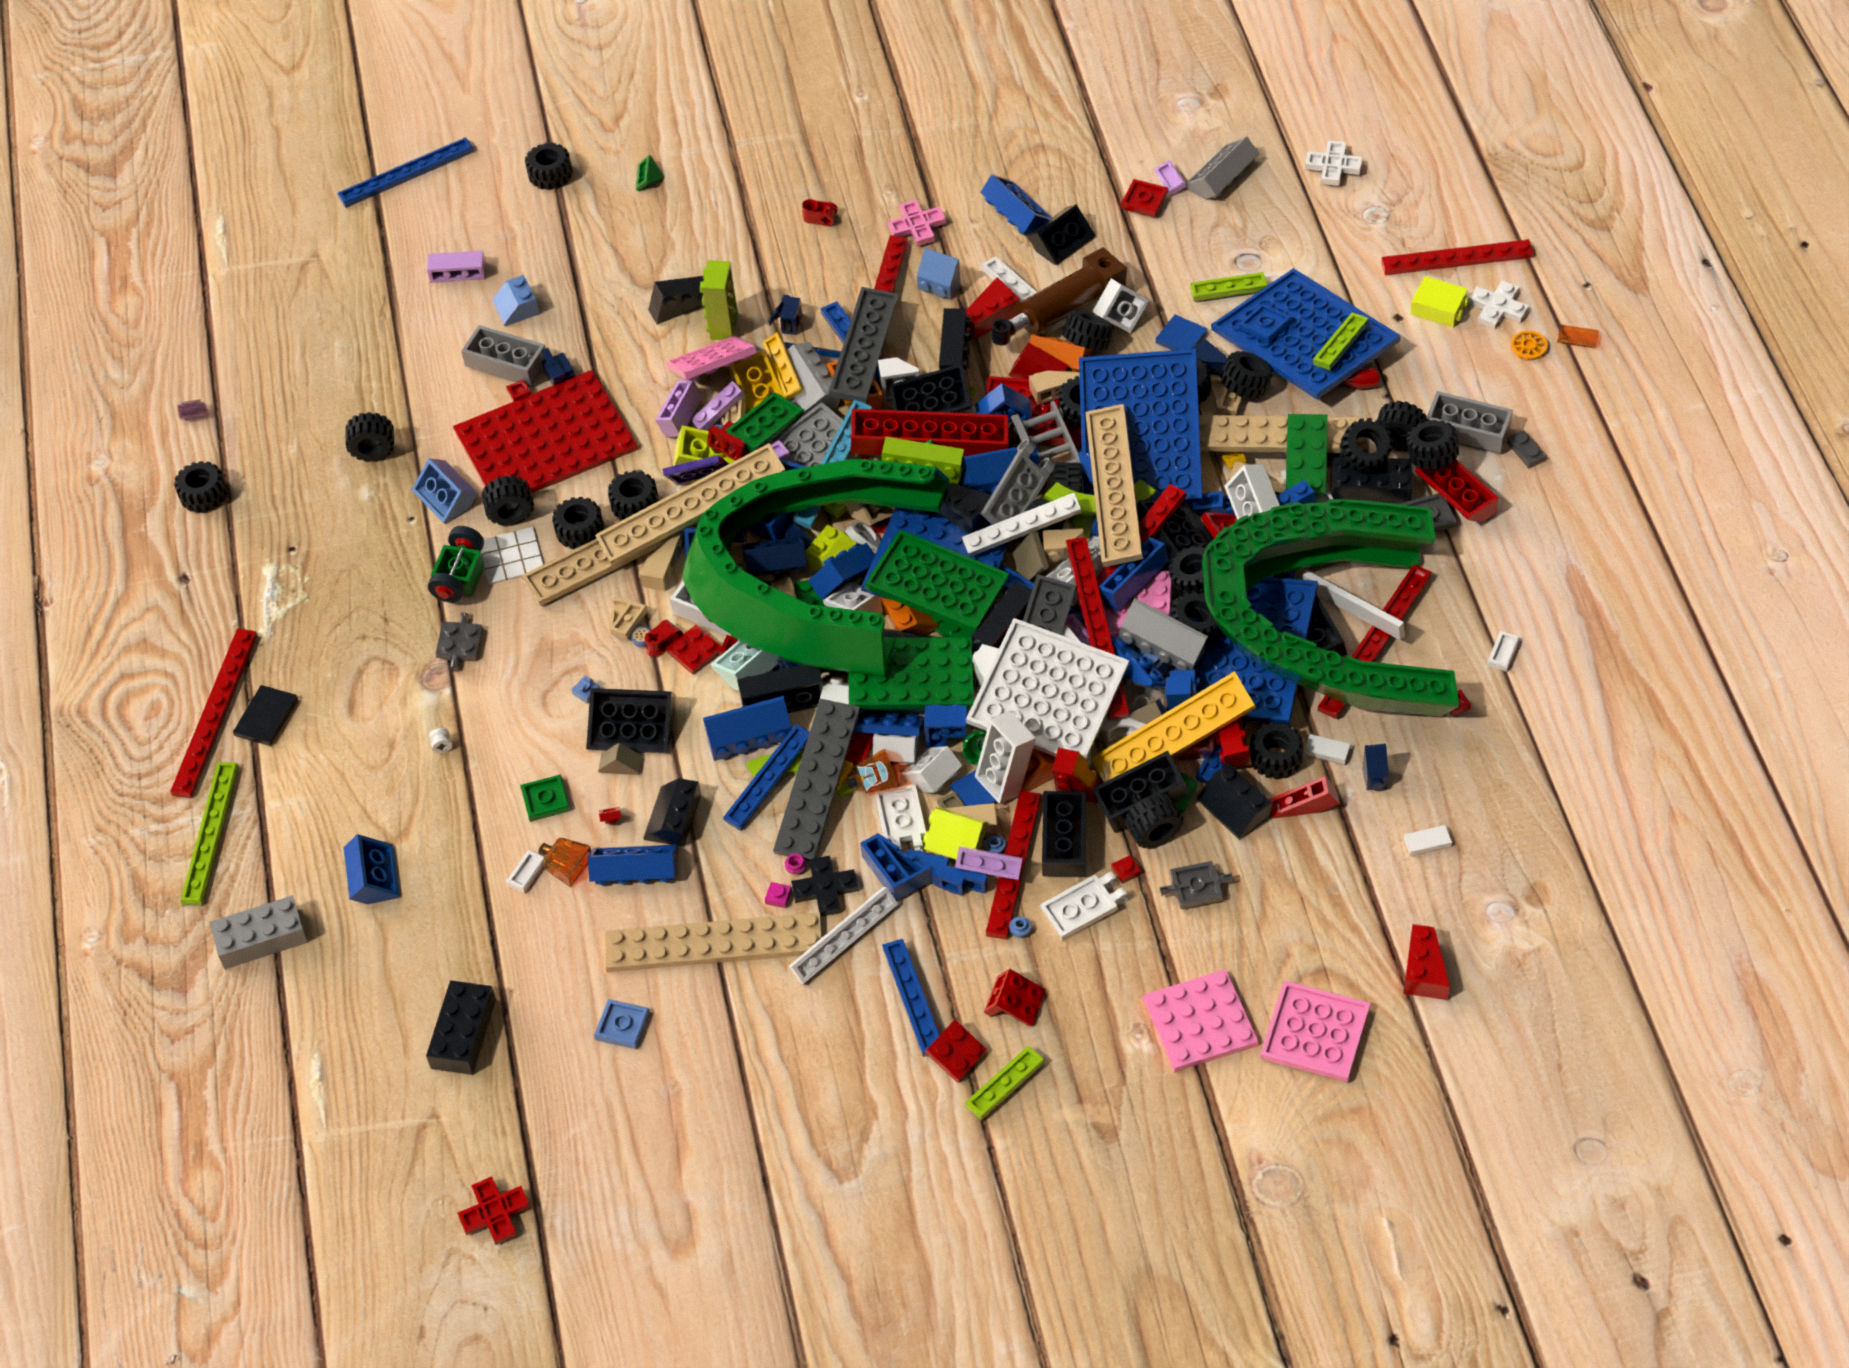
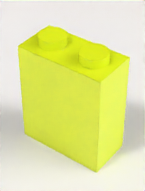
M1424 276L1411 301L1410 314L1454 327L1456 321H1460L1462 317L1463 307L1466 308L1469 303V297H1467L1468 288Z
M942 807L935 808V811H932L929 817L931 825L929 831L924 836V849L953 859H957L959 846L981 850L988 822Z

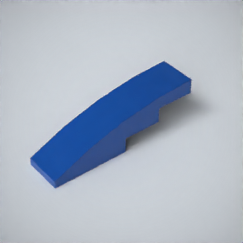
M1224 491L1202 493L1203 500L1188 501L1198 516H1202L1204 512L1235 514L1228 495L1225 496Z

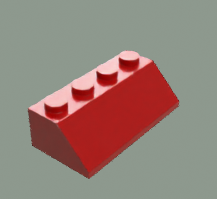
M1453 460V463L1446 465V467H1440L1435 470L1415 469V473L1467 520L1484 522L1497 513L1499 497L1457 460Z

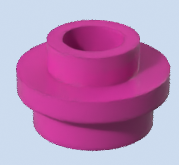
M791 854L785 861V869L790 874H799L806 868V861L799 854Z

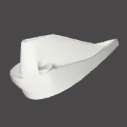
M855 521L845 530L846 535L859 546L867 543L871 549L877 551L880 540L871 526L861 521Z

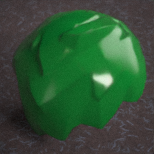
M972 729L963 743V755L973 765H978L987 731Z

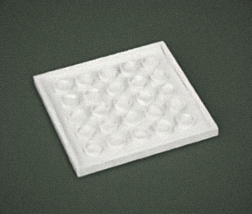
M1013 618L969 711L966 723L987 731L991 718L1011 711L1033 733L1036 738L1033 746L1034 749L1056 757L1059 747L1079 751L1087 759L1128 668L1129 660Z

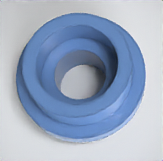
M992 835L985 840L984 847L986 851L1001 854L1006 844L1001 836Z
M1016 917L1009 924L1010 932L1017 938H1023L1031 931V923L1025 917Z

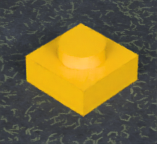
M1230 452L1221 456L1223 463L1228 469L1233 468L1235 461L1246 462L1242 452Z

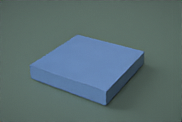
M608 999L594 1034V1039L637 1049L650 1015V1009Z

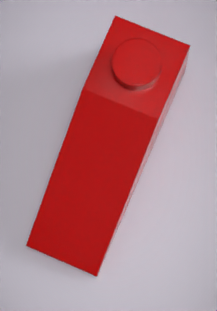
M1326 776L1268 799L1272 803L1271 816L1273 818L1319 813L1340 805L1336 786Z

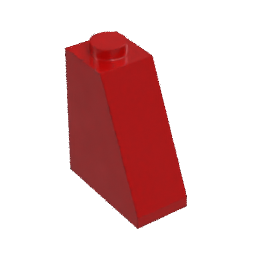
M1028 342L1014 362L1008 376L1029 379V376L1044 371L1065 372L1068 364Z

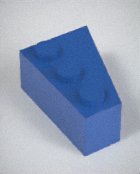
M867 543L861 546L856 544L848 552L843 550L836 555V558L831 556L823 562L824 566L808 582L820 599L823 600L833 590L837 591L842 588V585L853 582L867 574L875 554Z
M877 833L860 843L862 858L881 884L889 889L896 901L932 882L930 867L927 865L923 866L917 862L912 855H907L901 851L897 845L881 834Z

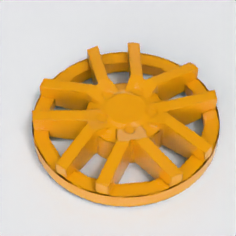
M1535 331L1519 332L1511 341V350L1518 355V358H1525L1526 361L1528 359H1540L1547 351L1548 343L1546 338Z

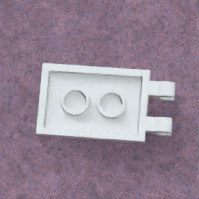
M916 785L874 791L883 836L897 845L900 850H902L900 842L912 840L914 850L923 851L921 839L924 838L926 829Z
M1108 872L1099 879L1095 874L1040 904L1041 911L1062 941L1117 911V904H1124L1128 901L1127 893L1123 887L1117 889L1112 894H1109L1106 890L1117 885L1116 877L1112 872Z

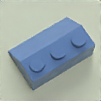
M432 458L427 460L411 489L443 523H448L469 510L478 494L445 460Z

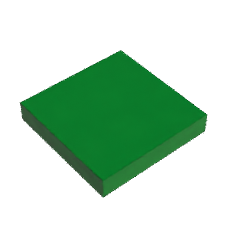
M561 774L520 785L530 822L570 811Z

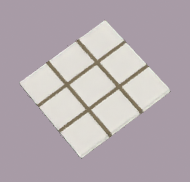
M533 527L484 539L481 553L489 585L522 577L521 575L543 565Z

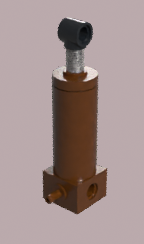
M1104 247L1083 257V265L1080 270L1020 301L1016 307V317L1010 320H995L992 324V342L999 346L1007 345L1011 337L1023 328L1030 334L1039 333L1068 317L1069 312L1079 311L1099 300L1111 278L1126 286L1127 267Z

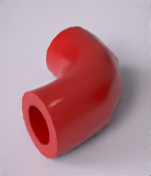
M1370 368L1357 371L1343 381L1342 384L1352 388L1366 389L1378 387L1380 380L1377 370Z

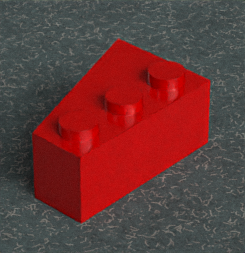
M998 277L967 309V316H970V328L968 329H971V336L975 340L991 331L995 320H1010L1017 316L1016 307L1020 302V298Z
M1241 717L1215 732L1217 745L1221 744L1223 750L1219 752L1221 764L1226 763L1227 765L1230 763L1234 768L1252 765Z
M1058 747L1052 768L1056 791H1086V801L1098 803L1092 788L1102 784L1103 780L1095 776L1096 771L1094 769L1090 770L1088 768L1089 763L1079 751Z
M1412 924L1403 994L1448 1000L1450 985L1435 927Z

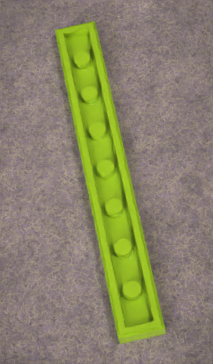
M217 762L180 900L182 905L203 906L239 769L238 763Z

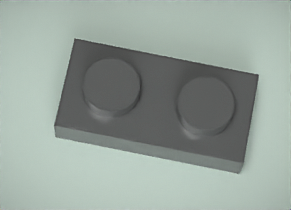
M1524 430L1507 437L1508 445L1528 469L1545 461V454Z

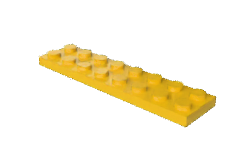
M1234 671L1091 757V760L1103 782H1106L1166 751H1169L1172 758L1252 711L1256 706Z

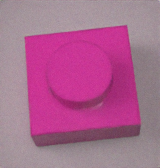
M771 882L764 899L765 904L786 908L792 892L791 886Z

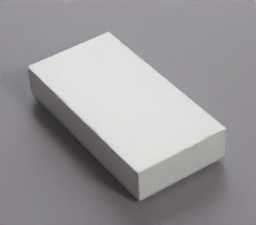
M1500 631L1487 666L1507 672L1520 637Z
M1309 734L1304 755L1345 764L1350 744Z
M1445 825L1404 834L1403 838L1410 856L1452 846V841Z
M528 850L506 880V885L525 894L546 864V857Z

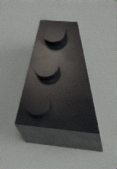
M703 276L654 282L648 311L655 323L660 324L704 307L702 306L703 293H700V282L704 281Z
M949 482L940 511L935 513L968 534H971L987 520L981 515V512L991 495Z

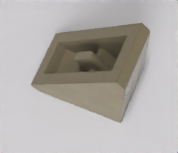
M1158 699L1129 713L1128 718L1148 724L1166 713L1161 700Z
M618 743L601 754L598 772L639 775L643 757Z

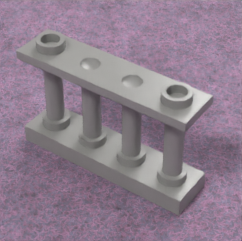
M1055 401L1051 402V412L1027 421L1021 420L1018 414L1011 416V426L1019 444L1025 439H1029L1033 444H1037L1062 435L1066 444L1041 453L1038 452L1040 462L1045 458L1069 451L1073 460L1068 462L1080 463L1077 449L1062 419L1064 417L1060 406H1056ZM1055 419L1058 426L1056 429L1034 437L1028 436L1026 433L1027 428ZM1054 470L1050 473L1049 477L1054 475ZM1047 480L1042 489L1047 487Z

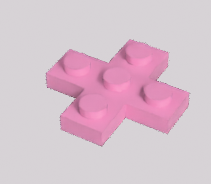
M917 200L899 204V210L903 217L888 221V227L893 236L903 237L912 234L917 246L934 242L935 236L931 228L946 224V218L940 207L922 211Z

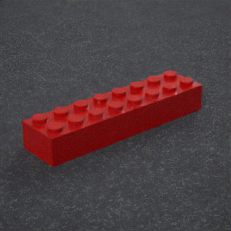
M852 409L850 454L882 455L885 437L923 443L932 439L935 445L964 449L963 458L965 456L1008 449V415Z

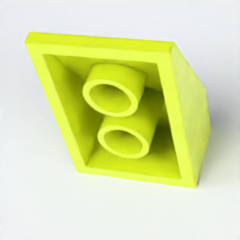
M682 425L677 438L673 466L719 455L729 464L735 460L707 446L708 431Z
M826 525L805 550L807 566L819 571L824 566L823 562L831 556L836 558V555L843 550L848 552L857 543L844 532ZM865 575L856 579L853 583L860 584Z

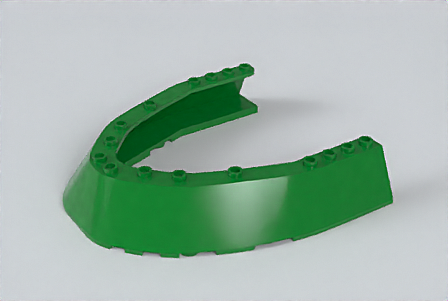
M850 459L783 471L753 480L726 495L704 512L684 562L682 574L685 587L694 604L710 623L713 622L730 633L733 638L754 649L759 648L768 653L783 657L784 660L802 665L885 676L896 641L895 638L883 637L885 626L883 615L876 612L807 604L769 586L742 570L731 558L729 551L734 538L740 533L739 530L748 525L750 527L764 520V516L774 512L775 514L801 511L807 510L810 506H827L835 502L837 504L852 502L939 512L949 484V478L935 466Z
M1330 499L1329 502L1306 504L1296 502L1272 507L1269 511L1254 513L1251 516L1245 515L1228 528L1225 527L1221 530L1216 538L1207 545L1202 558L1204 592L1207 606L1216 624L1228 639L1261 667L1308 689L1343 703L1366 709L1441 717L1459 706L1454 671L1360 661L1350 656L1342 657L1335 651H1327L1316 647V643L1285 631L1283 634L1273 628V623L1267 620L1261 613L1257 614L1251 609L1252 605L1246 597V593L1251 588L1270 576L1333 562L1349 561L1411 568L1413 564L1418 566L1421 560L1420 551L1422 543L1433 545L1436 540L1431 508L1352 499Z

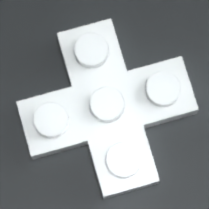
M1328 140L1326 153L1307 152L1305 169L1322 171L1321 184L1339 186L1341 173L1360 175L1362 157L1345 155L1346 142Z
M1503 280L1495 292L1476 286L1469 297L1468 303L1483 309L1478 317V323L1494 329L1502 317L1521 323L1529 309V305L1514 300L1519 292V286Z

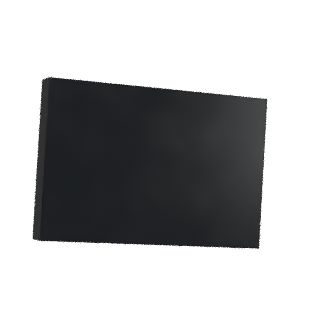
M260 685L233 730L234 736L271 746L297 702V695Z

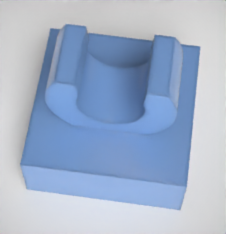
M584 676L571 691L574 696L588 704L590 688H600V685L593 682L589 677Z

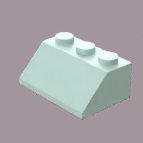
M737 641L710 665L731 688L739 691L737 679L769 672L778 665L777 659L779 656L759 648L754 649Z

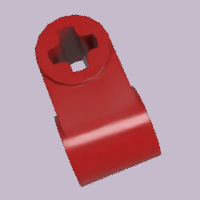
M814 199L803 201V221L823 226L833 225L834 215L838 211L836 204Z
M663 620L645 635L646 653L651 657H659L666 651V647L679 638L683 632L669 620Z

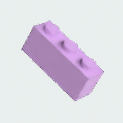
M483 251L428 254L427 272L430 283L485 279L486 261Z
M694 380L677 381L655 421L665 437H678L682 425H688L703 396Z

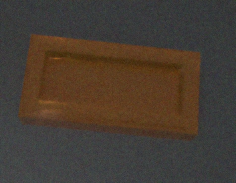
M1560 324L1557 343L1596 349L1599 330Z

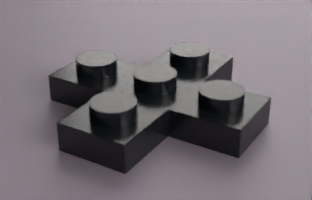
M830 855L809 859L812 877L791 881L795 903L817 899L820 917L841 913L838 895L858 891L855 870L833 873Z

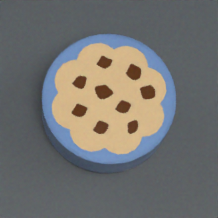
M646 627L634 629L631 634L633 644L637 647L647 646L644 637L650 630Z

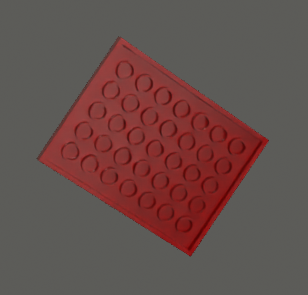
M593 370L453 426L457 438L484 486H488L487 484L490 481L493 482L494 479L502 478V476H519L522 480L525 479L527 481L531 494L638 450L635 440Z

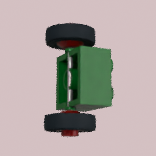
M456 526L451 530L448 537L450 546L443 545L431 573L428 590L435 598L443 602L455 603L463 595L472 596L485 567L481 553L484 546V538L478 531L467 526Z

